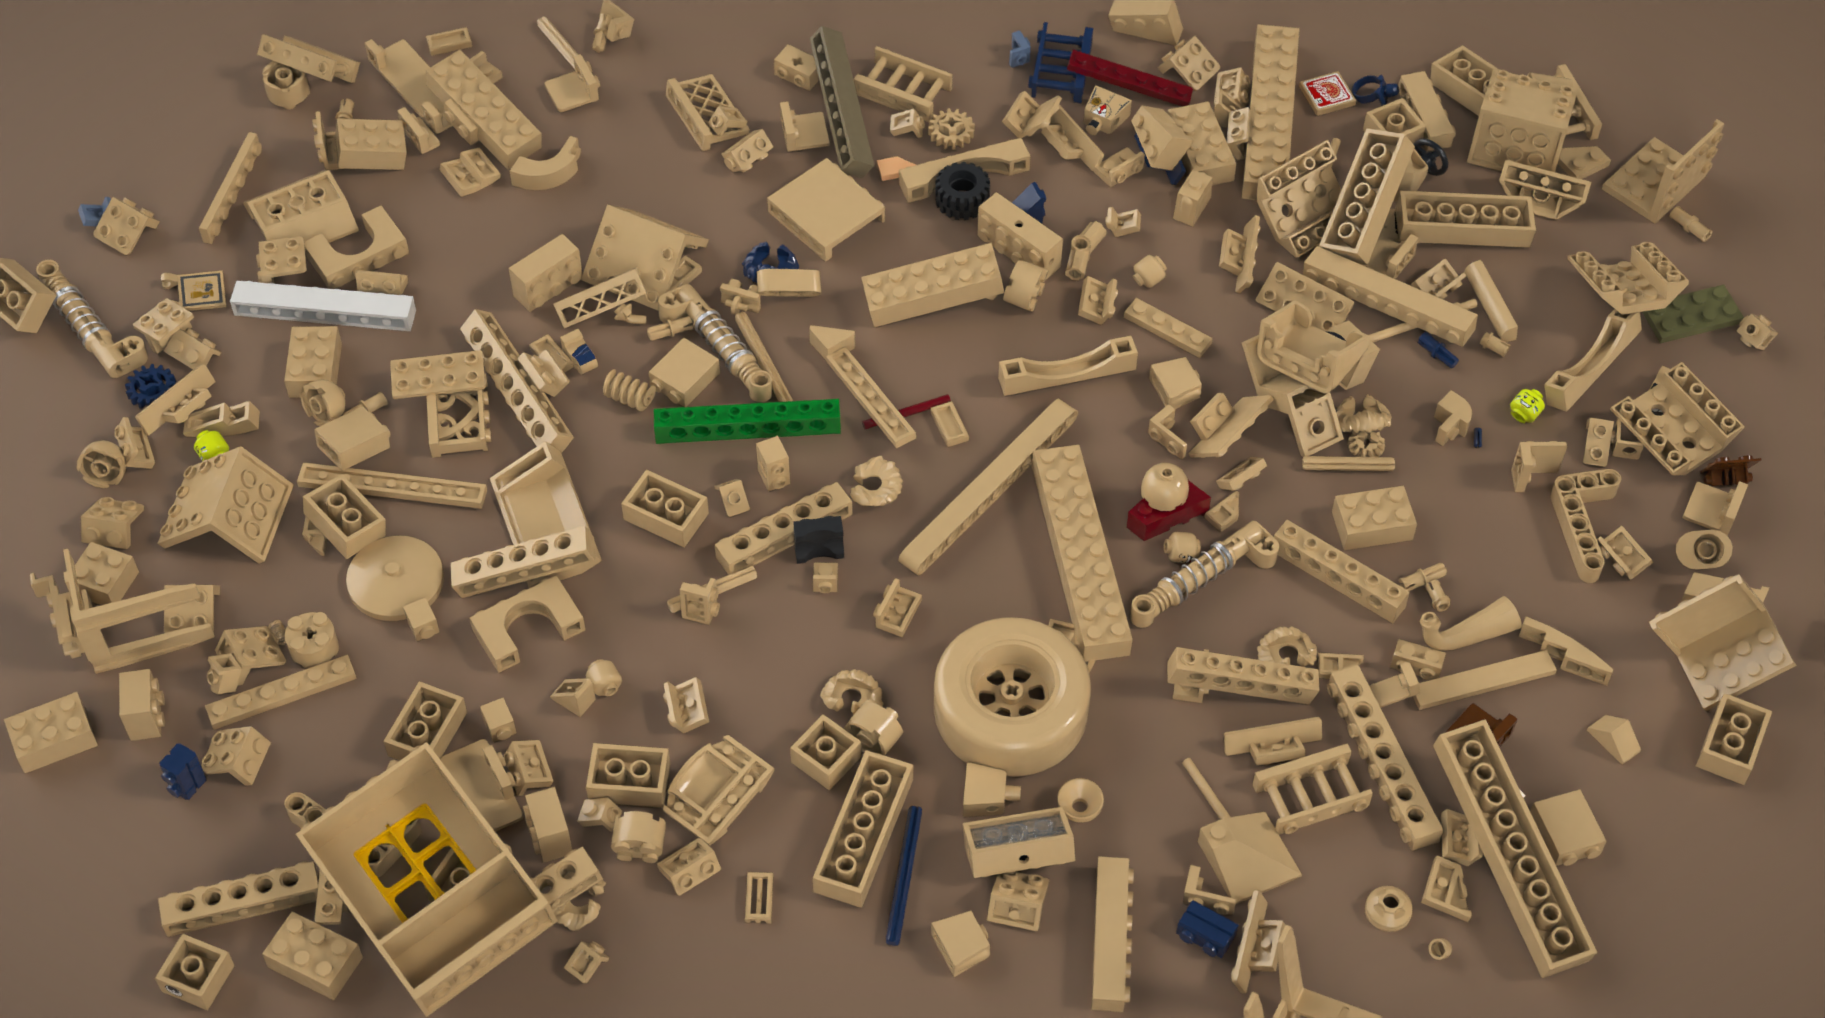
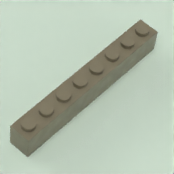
M821 26L811 36L810 42L840 169L845 174L863 178L874 167V162L842 32Z

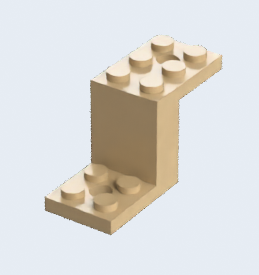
M1259 335L1242 342L1257 395H1272L1274 400L1268 405L1269 408L1289 415L1302 457L1310 456L1344 439L1330 392L1322 393L1261 362L1257 354ZM1319 421L1320 427L1314 433L1312 429L1313 424Z

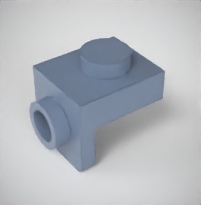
M1020 30L1013 32V50L1010 51L1009 65L1012 68L1030 62L1031 49L1028 38H1024Z
M105 197L102 205L80 204L78 212L83 226L97 227L111 201L110 197Z

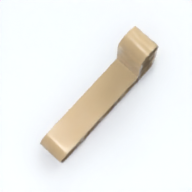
M1613 469L1558 476L1550 494L1578 576L1586 583H1594L1599 579L1604 566V558L1583 503L1609 500L1616 496L1621 482V475Z
M300 792L288 795L284 803L290 820L300 828L306 823L318 819L326 810ZM419 819L411 821L410 823L413 824L407 826L404 831V838L409 847L421 834L422 828ZM381 844L371 851L368 863L375 875L380 877L388 871L402 854L394 845ZM372 860H379L376 863H370Z

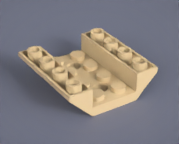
M1328 140L1323 141L1258 178L1257 203L1275 240L1295 258L1320 245L1342 190L1330 166V163L1337 160ZM1316 186L1322 189L1321 197L1316 195ZM1283 205L1288 207L1289 213L1287 217L1282 213Z
M329 170L321 171L243 202L251 219L256 220L266 241L298 236L303 237L304 241L322 233L330 243L359 231L348 202ZM318 193L322 194L321 197H318V198L313 197L314 195H316V194H318ZM275 210H281L278 214L272 213Z
M1643 242L1640 245L1631 247V262L1621 261L1613 265H1600L1589 252L1581 251L1574 255H1568L1569 262L1600 297L1622 315L1666 308L1689 284V280L1650 242Z
M1683 362L1665 372L1661 383L1638 398L1632 400L1630 396H1627L1610 408L1671 475H1687L1722 452L1745 427ZM1659 409L1663 412V415L1656 416L1652 413V410ZM1683 442L1693 443L1694 448H1686Z

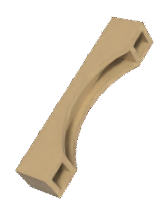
M1022 138L1008 140L999 144L900 169L899 185L909 203L928 198L936 189V177L939 175L940 170H944V167L947 165L952 166V163L956 162L957 164H961V162H966V164L973 163L975 167L980 166L983 168V171L1010 176L1030 170V154Z
M1614 309L1607 316L1599 337L1585 357L1569 369L1556 371L1544 384L1547 405L1567 412L1642 330L1640 312L1622 315Z
M1132 336L1108 340L1090 352L1065 360L1034 361L1020 357L1000 361L998 379L1004 396L1136 370L1138 352Z

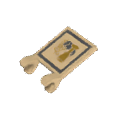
M223 270L182 275L163 273L161 275L162 287L164 289H171L178 285L180 302H173L188 311L226 307Z

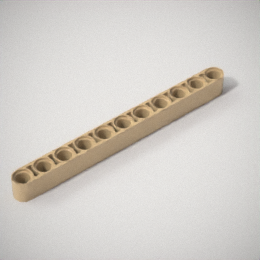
M1059 398L1056 399L902 551L899 556V563L916 575H921L1032 465L1033 451L1048 449L1074 423L1078 411Z

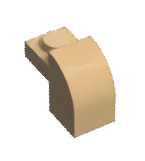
M1452 390L1437 404L1434 418L1443 424L1438 429L1436 442L1444 446L1449 439L1451 441L1454 440L1458 434L1465 437L1468 432L1472 418L1471 406L1463 397Z

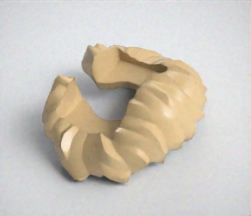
M1366 395L1363 400L1364 410L1362 412L1358 411L1355 415H1353L1355 413V399L1352 396L1344 399L1336 409L1338 421L1343 432L1353 431L1358 433L1359 431H1365L1366 433H1371V431H1381L1384 427L1391 426L1392 416L1389 410L1381 402L1374 399L1372 395Z
M877 456L855 467V475L853 477L860 485L851 488L850 496L859 505L884 506L885 504L892 503L897 498V495L901 493L903 480L901 479L899 469L895 466V462L887 461L882 456ZM869 477H877L882 482L877 490H868L861 485H863V479Z
M1285 626L1277 627L1274 630H1270L1268 634L1264 635V638H1261L1260 646H1257V651L1259 652L1257 655L1258 660L1290 665L1289 657L1283 659L1279 655V650L1285 646H1290L1297 650V664L1301 667L1313 666L1317 660L1316 644L1311 642L1306 633H1302L1293 626L1289 628Z
M856 669L851 671L843 670L837 673L836 676L831 677L820 694L824 704L829 709L837 712L844 705L842 694L850 689L858 691L861 694V699L859 702L853 701L851 707L853 715L867 699L873 700L880 706L884 704L881 701L882 689L879 687L878 681H875L872 675Z
M571 871L564 876V879L572 878L575 872ZM601 880L586 891L593 896L601 895L604 893L606 882ZM589 899V904L581 907L574 906L569 901L554 911L558 920L556 923L564 924L569 930H580L597 918L601 906L592 899Z

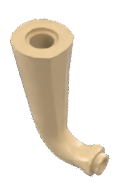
M1502 596L1483 610L1443 632L1438 631L1441 622L1434 612L1424 613L1419 621L1426 644L1438 651L1459 649L1522 628L1521 619L1516 607L1505 596Z

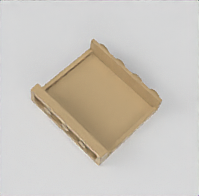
M828 158L767 197L768 212L825 262L832 258L833 247L876 218L882 223L885 221V207L883 203L872 197L867 189L859 186L851 176L846 175L836 163L833 164Z

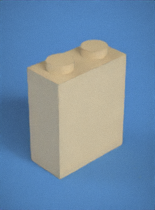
M683 338L649 371L650 386L654 385L656 392L663 393L673 403L687 407L720 374L719 359L686 338Z
M363 406L315 429L317 447L342 471L390 448L389 437L391 435L386 425H382L375 415L369 413Z
M1581 790L1533 803L1530 813L1556 866L1562 864L1568 866L1586 857L1593 859L1602 853L1606 839Z

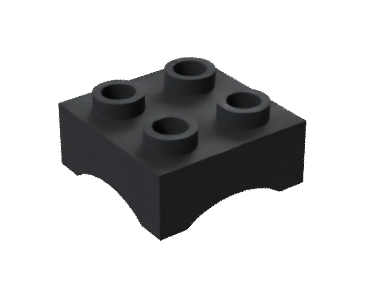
M826 516L818 519L793 521L797 564L806 563L817 557L844 558V531L841 516Z

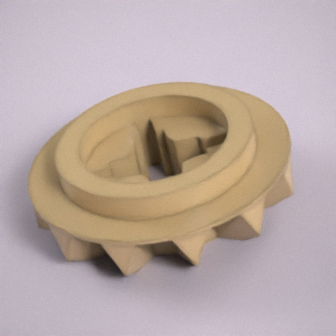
M1352 432L1348 439V448L1356 457H1380L1385 449V439L1380 436V432ZM1365 439H1369V445L1366 448H1364Z

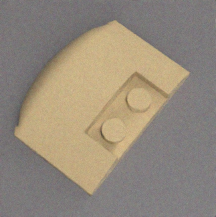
M729 735L723 736L725 741L713 745L711 743L705 745L682 766L668 789L667 806L664 805L663 811L698 838H701L709 846L728 831L727 828L758 792H762L775 770L771 765Z

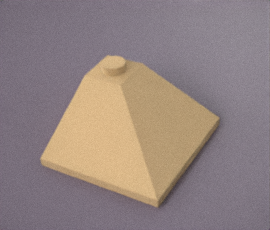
M1266 812L1223 818L1200 828L1198 844L1228 897L1236 899V904L1252 898L1254 890L1264 893L1302 876Z

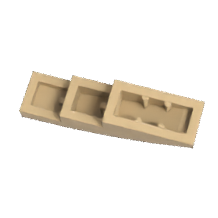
M1527 616L1525 617L1519 637L1542 645L1540 651L1547 650L1550 657L1562 661L1560 669L1597 683L1608 685L1614 669L1595 653L1560 631Z

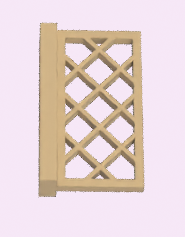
M713 74L682 82H677L675 78L667 80L666 97L702 151L710 150V146L713 143L749 134L750 129L745 125L744 129L740 128L737 130L727 127L722 136L713 135L709 121L701 118L702 114L712 117L714 111L706 109L707 105L715 108L718 106L735 108ZM710 82L713 87L710 89L701 85ZM689 88L694 90L693 94L685 92L683 89ZM699 91L708 94V96L704 98L696 94ZM712 96H714L717 98H721L722 101L720 103L710 99ZM696 101L702 103L703 106L702 108L695 106L692 104V102Z

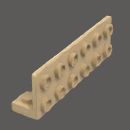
M372 39L365 42L370 63L436 135L452 127V124L444 117V103L426 86V70L430 66L404 39L385 49L381 45H377Z

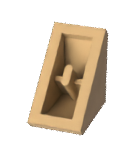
M1219 88L1216 92L1214 115L1220 127L1228 128L1229 112L1243 108Z
M810 325V343L825 360L826 356L844 347L849 351L855 348V331Z
M590 678L565 679L550 696L553 701L579 717L596 700L593 682Z
M1605 715L1587 729L1622 765L1641 751L1628 719Z

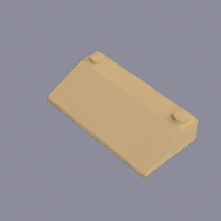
M543 442L490 478L513 545L527 542L530 539L545 537L552 533L567 531L574 527L586 526L591 533L562 453L548 442ZM596 544V562L527 580L528 587L531 588L544 579H550L556 575L561 581L586 572L602 561Z

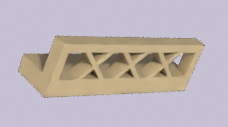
M634 268L555 302L554 307L564 329L646 294L647 291L640 278L641 272L639 268ZM635 279L640 291L634 294L624 291L626 283ZM623 284L621 289L616 288L617 286ZM612 289L619 292L616 302L611 303L603 300L607 290ZM602 293L601 298L596 297V295ZM622 294L627 295V297L621 299ZM592 298L599 301L595 311L591 312L583 309L586 299ZM582 302L580 307L576 306L575 304ZM602 303L607 304L606 306L600 308ZM572 307L577 309L578 313L574 320L567 322L562 310ZM581 311L584 312V313H587V314H585V315L579 317L580 314H581Z

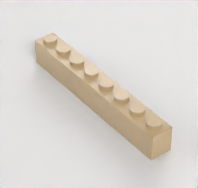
M1316 246L1304 262V276L1339 294L1448 340L1451 343L1463 347L1475 331L1478 314L1319 246Z

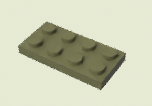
M1724 284L1679 295L1666 308L1642 312L1660 344L1737 325L1744 318Z

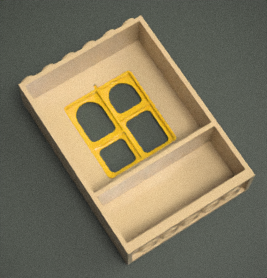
M427 742L413 748L409 755L402 760L393 762L382 774L370 778L365 786L349 793L342 802L326 809L322 816L313 822L306 823L296 833V836L426 1017L558 922L548 901ZM421 818L430 820L440 832V837L420 852L415 853L406 843L404 831L411 821ZM381 844L394 845L412 868L410 874L390 888L383 886L368 863L371 851ZM449 846L470 872V876L444 893L425 869L424 862L442 848ZM421 881L433 896L434 901L408 919L396 904L395 897L415 882Z

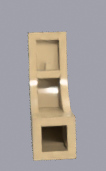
M570 136L561 151L548 160L536 161L519 156L510 170L512 185L527 190H546L567 182L578 171L577 160L581 154L578 138Z

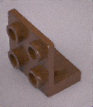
M1472 703L1446 732L1486 719L1500 748L1513 734L1518 719L1509 713L1504 720L1501 718L1497 720Z

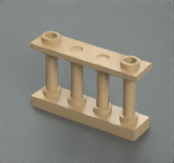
M262 34L257 53L259 56L327 81H332L334 76L355 83L360 65L358 61L289 36H284L282 41Z
M878 46L875 48L876 65L867 77L857 74L854 78L858 96L901 112L915 109L918 115L922 116L924 121L927 122L933 118L932 100L942 88L951 91L952 89L951 73ZM884 67L895 71L886 84L876 81ZM903 74L913 78L905 91L894 88ZM922 81L932 85L924 98L913 95Z
M1566 64L1559 65L1555 76L1572 79L1573 88L1578 89L1571 116L1577 118L1579 123L1568 126L1566 135L1583 131L1590 140L1598 139L1602 126L1600 119Z
M1348 744L1255 772L1253 787L1256 793L1268 792L1280 816L1277 819L1275 828L1279 835L1283 833L1291 834L1301 827L1354 810L1359 812L1370 805L1373 794L1371 789L1359 792L1346 766L1349 763L1352 752ZM1331 769L1337 770L1350 796L1336 800L1323 772ZM1309 776L1314 777L1327 803L1313 807L1300 780ZM1287 783L1290 784L1304 811L1290 815L1277 787Z

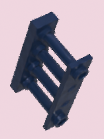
M1048 22L1043 23V29L1038 30L1037 43L1040 44L1034 76H1029L1028 88L1032 89L1031 97L1036 98L1038 87L1065 90L1074 94L1073 103L1082 104L1086 76L1067 70V66L1042 64L1043 57L1069 60L1072 53L1071 51L1046 49V42L1078 45V48H1081L1080 52L1090 55L1094 28L1085 27L1084 36L1074 37L1047 33ZM1040 72L1070 75L1076 78V81H1071L1070 83L1039 79Z

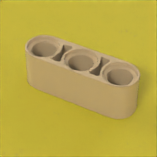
M803 269L758 270V293L761 296H818L821 294L820 271Z

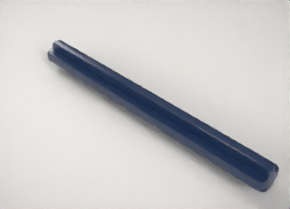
M910 806L908 809L886 934V944L898 946L900 944L922 817V808L919 806Z

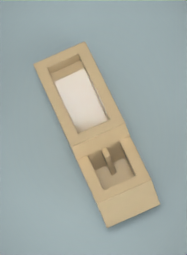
M250 401L229 407L224 402L189 414V418L184 421L183 434L186 437H197L202 431L208 430L218 431L222 436H231L259 429L260 410Z

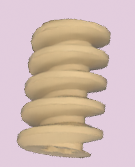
M612 369L608 373L603 386V393L607 398L612 397L614 401H620L624 405L628 404L631 408L636 407L638 411H644L650 405L656 392L654 385L648 389V383L643 382L640 386V380L635 379L632 382V376L630 375L624 379L623 372H619L616 376V369Z

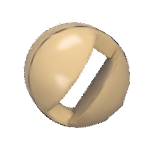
M1438 938L1430 942L1429 953L1434 959L1442 960L1451 955L1452 945L1446 939Z

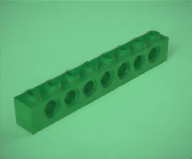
M839 399L654 409L656 444L773 438L776 436L841 434Z

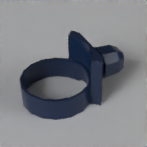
M1374 75L1362 77L1352 87L1353 95L1358 102L1371 103L1378 99L1381 106L1387 104L1388 97L1397 96L1400 91L1398 84L1386 85L1382 75L1378 77ZM1365 84H1380V87L1370 95H1356L1357 91Z

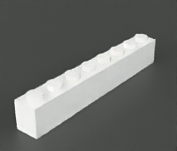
M236 281L230 299L234 316L411 331L416 313L413 296L252 281Z

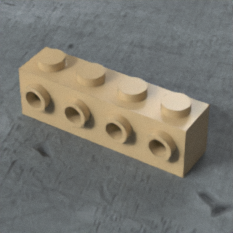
M1425 71L1401 75L1399 94L1426 125L1424 139L1434 141L1442 149L1451 147L1453 138L1456 136L1455 127L1448 120V113L1443 109L1440 97L1433 89L1432 80L1428 79ZM1424 145L1426 151L1434 150L1431 147Z

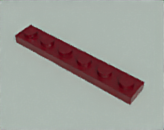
M1074 49L1067 66L1069 71L1183 107L1190 104L1193 92L1192 87Z

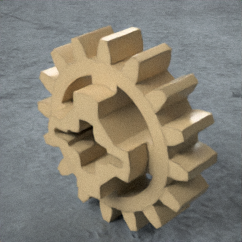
M949 108L947 113L940 110L939 116L934 114L933 120H929L928 135L931 136V141H936V146L943 144L944 149L951 146L955 150L957 145L963 148L964 142L969 144L970 138H974L975 124L972 123V117H967L966 112L959 114V109L951 112Z

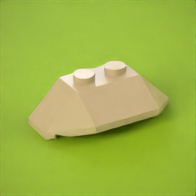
M1505 160L1499 180L1507 196L1532 197L1534 214L1558 220L1584 205L1591 186L1590 181Z

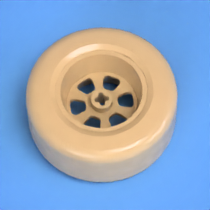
M1010 617L992 619L974 625L958 635L948 645L936 668L934 679V717L939 733L949 749L965 763L970 762L1005 770L1009 777L1032 775L1047 770L1065 759L1074 750L1084 734L1091 695L1088 668L1079 650L1066 636L1041 622ZM1002 677L1005 680L998 686L989 682ZM1013 677L1023 678L1027 681L1020 683L1015 681ZM1040 687L1044 691L1045 698L1043 700L1032 699L1029 697L1028 692ZM979 694H992L995 697V702L983 706L980 703ZM1025 707L1035 711L1025 716H1020L1019 711ZM999 710H1004L1010 713V717L996 713Z

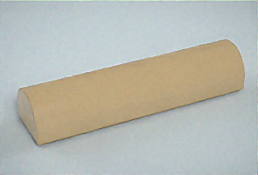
M1481 260L1469 264L1464 272L1500 339L1504 342L1516 340L1518 326Z

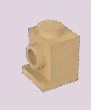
M230 653L209 656L208 662L211 666L207 672V680L211 685V691L216 694L236 692L242 668L233 655Z

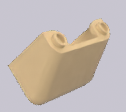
M1295 300L1261 320L1257 354L1261 362L1322 393H1329L1335 389L1369 346L1370 336L1360 331H1353L1348 335L1347 341H1344L1312 326L1311 311L1307 306Z

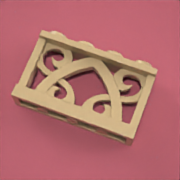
M484 373L485 387H488L487 374ZM484 389L426 396L428 437L432 458L441 457V454L481 449L488 451L487 442H492L490 428H486V424L490 423L489 410H485V405H489L487 391L484 392ZM477 394H478V401L474 398V396H476ZM446 398L448 401L441 402L440 399ZM456 398L471 408L470 412L459 423H456L454 418L447 414H439V412L450 408ZM449 422L452 427H449V424L446 427H442L441 424ZM472 429H476L479 432L476 437L464 438L460 434L464 431L466 435L472 436L470 433Z

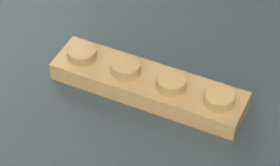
M1135 298L1124 312L1125 319L1198 358H1201L1212 344L1213 338L1138 298Z

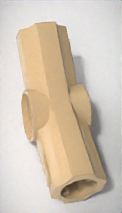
M1097 221L1090 222L1080 235L1073 237L1065 276H1068L1070 280L1079 281L1084 279L1090 253L1106 236V229L1101 223Z

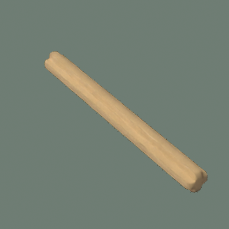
M743 311L737 313L735 321L760 368L772 376V390L779 402L793 401L749 317Z

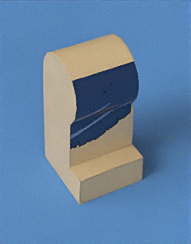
M579 329L560 337L563 352L573 362L574 368L581 375L598 367L597 359L584 341Z

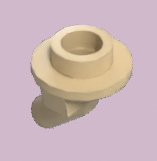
M623 303L615 310V320H623L632 324H646V315H632L631 303L627 306Z

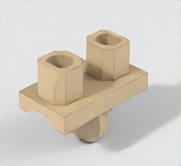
M731 279L728 284L722 283L720 287L722 292L721 303L731 307V314L736 315L740 310L759 313L761 309V295L758 293L756 285H751L748 290L742 289V283L739 280Z

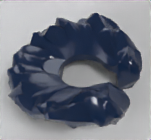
M767 241L759 243V245L752 248V251L742 263V266H744L743 274L745 277L750 278L753 283H757L758 270L799 269L795 254L782 244L777 248L779 265L776 268L768 264L763 265L762 261L769 256L770 246Z

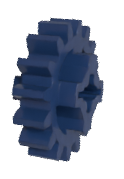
M151 364L148 369L144 365L141 366L142 371L140 372L134 370L135 376H128L129 383L125 384L128 399L131 400L132 405L138 404L139 408L143 409L145 405L149 406L174 386L176 379L174 374H171L169 368L164 370L163 365L155 368L154 364Z

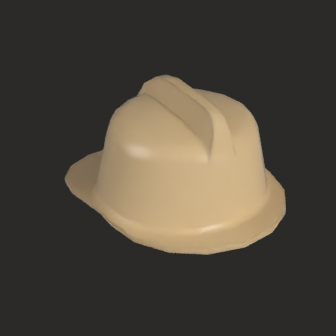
M1718 530L1691 531L1681 536L1676 544L1678 560L1689 569H1708L1723 566L1729 561L1733 550L1731 540L1726 534Z

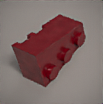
M1188 480L1189 493L1183 505L1181 503L1172 511H1160L1148 505L1149 502L1144 498L1128 511L1126 528L1143 541H1146L1169 531L1170 527L1180 523L1186 524L1191 518L1198 515L1204 516L1210 509L1211 497Z

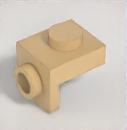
M1109 207L1108 216L1105 218L1106 226L1108 229H1111L1115 237L1139 232L1141 214L1138 209L1117 214L1113 207Z
M608 797L587 799L583 802L577 822L582 827L603 825L610 832H613L615 817L618 814L620 817L622 810Z

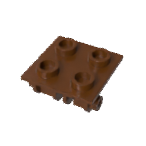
M1752 455L1740 456L1738 460L1720 457L1716 458L1715 462L1707 464L1708 466L1701 470L1700 474L1707 473L1704 476V484L1711 487L1727 486L1728 481L1730 485H1738L1739 481L1748 484L1753 481V475L1751 472L1748 473V469L1762 460L1761 458L1753 459Z

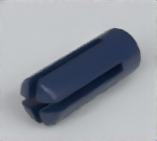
M1481 428L1474 429L1475 448H1477V445L1478 448L1482 447Z

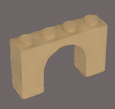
M382 206L362 214L364 227L374 240L372 245L362 253L355 255L338 253L331 247L322 233L304 241L306 258L328 289H336L355 280L358 270L373 271L409 254L406 238Z
M557 575L550 579H544L539 584L529 589H524L517 595L507 600H501L496 605L486 610L478 611L474 616L470 617L472 631L498 673L520 663L518 649L507 631L511 623L522 615L535 613L547 617L552 621L564 641L585 631L584 618Z

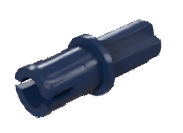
M1424 332L1419 337L1417 343L1428 350L1432 358L1437 357L1449 368H1454L1459 362V359L1445 348L1443 342L1440 343L1428 332Z

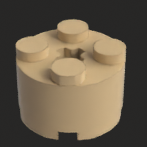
M276 61L270 62L264 68L263 83L267 97L273 104L285 109H293L310 94L306 72Z
M1018 260L1011 273L1009 286H1006L1003 300L1033 312L1038 301L1036 298L1038 295L1041 296L1044 290V282L1049 270L1023 260Z
M310 612L289 619L285 630V641L290 656L295 663L308 669L328 662L334 655H337L339 650L338 639L334 626L325 613Z
M867 699L844 727L847 732L861 741L863 753H865V750L884 756L903 734L902 727L897 721L898 714L896 711L889 707L885 709L871 699Z
M639 811L624 812V817L621 818L619 814L616 815L611 849L617 853V859L631 861L632 858H642L644 862L656 863L663 851L666 828L665 820L659 818V821L654 820L653 814Z

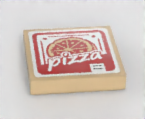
M1339 71L1300 81L1299 88L1316 116L1355 106L1356 104L1355 97Z

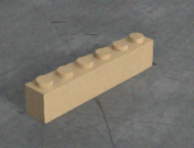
M1098 857L1091 1010L1123 1012L1124 1003L1130 1002V987L1125 986V981L1131 975V962H1126V954H1131L1132 939L1127 938V930H1132V915L1127 914L1128 907H1132L1133 892L1128 891V884H1133L1134 869L1129 868V858Z

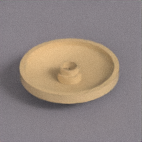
M390 536L368 544L356 554L349 565L346 583L352 602L362 613L378 620L399 621L406 619L403 606L425 597L430 606L435 602L443 587L444 571L438 554L424 541L409 536Z

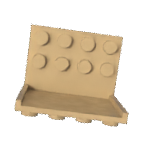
M1493 69L1479 113L1467 163L1502 171L1505 160L1555 172L1578 89L1568 85L1554 84L1547 80L1533 79L1526 75L1512 74L1505 70Z
M1717 119L1713 124L1712 130L1685 155H1682L1654 137L1603 184L1602 190L1656 224L1706 177V174L1713 165L1711 160L1718 151L1716 146L1723 137L1721 132L1724 123Z
M607 204L581 280L597 285L638 267L641 272L640 278L647 293L632 300L659 311V297L670 290L684 248L698 249V246L706 248L709 239L635 210ZM636 280L628 281L624 291L631 294L639 292L640 289ZM623 284L617 286L616 288L621 289ZM612 289L607 290V291H610V292H612V293H615V294L619 295V292H617V291H615V290H612Z
M241 446L223 454H218L196 465L189 466L183 474L184 480L182 485L176 491L177 497L168 511L169 516L166 524L160 530L161 536L157 544L165 549L213 531L258 564L265 562L294 484Z
M1740 574L1724 579L1721 584L1714 588L1703 590L1695 598L1684 600L1676 608L1668 612H1661L1655 616V619L1649 621L1653 631L1677 655L1706 712L1718 706L1723 693L1736 697L1797 666L1764 603Z

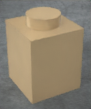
M426 597L403 606L407 622L416 641L428 639L434 634L439 633L437 620Z
M504 698L480 706L484 723L493 742L506 740L511 735L516 734L514 720Z

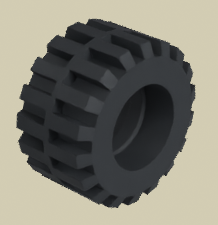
M956 162L952 163V166H945L944 170H940L939 175L936 177L935 201L937 208H940L942 214L946 213L947 217H955V220L960 218L969 220L970 217L973 219L977 218L979 206L990 198V178H988L987 172L983 171V168L980 166L975 167L973 163L966 164V162H961V164H957Z

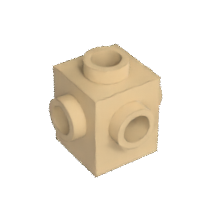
M1751 314L1744 317L1737 330L1742 335L1740 340L1749 347L1753 345L1760 350H1764L1777 336L1778 332L1770 326L1772 322L1762 314L1760 316Z

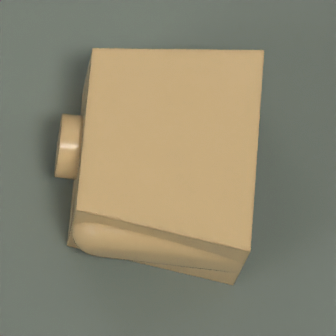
M1191 171L1177 194L1173 219L1192 227L1194 226L1211 199L1212 177L1204 172Z
M1186 357L1151 365L1149 379L1165 407L1169 404L1174 409H1177L1200 398L1202 387L1200 376L1197 370H1193Z
M972 911L931 923V935L954 977L990 956V944L987 940L988 933L983 924H978Z

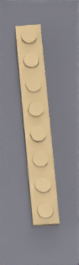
M303 463L297 479L298 487L316 489L343 474L363 495L482 509L487 493L486 484L353 468L342 471L336 466Z

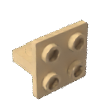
M165 299L148 313L141 316L133 323V327L145 335L152 351L158 354L166 348L175 332L179 329L186 331L187 328H192L190 321L194 316L191 312L173 301Z

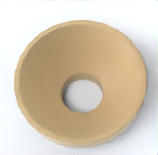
M1076 778L1069 780L1061 786L1057 797L1058 807H1063L1067 819L1074 822H1088L1096 818L1101 812L1104 796L1100 787L1093 781ZM1081 801L1087 805V809L1083 812H1077L1073 809L1072 805L1075 802Z
M1382 886L1373 890L1368 896L1365 903V914L1374 927L1383 931L1394 932L1403 929L1409 923L1412 916V903L1408 895L1399 888ZM1386 897H1393L1397 900L1398 906L1388 908L1383 900Z

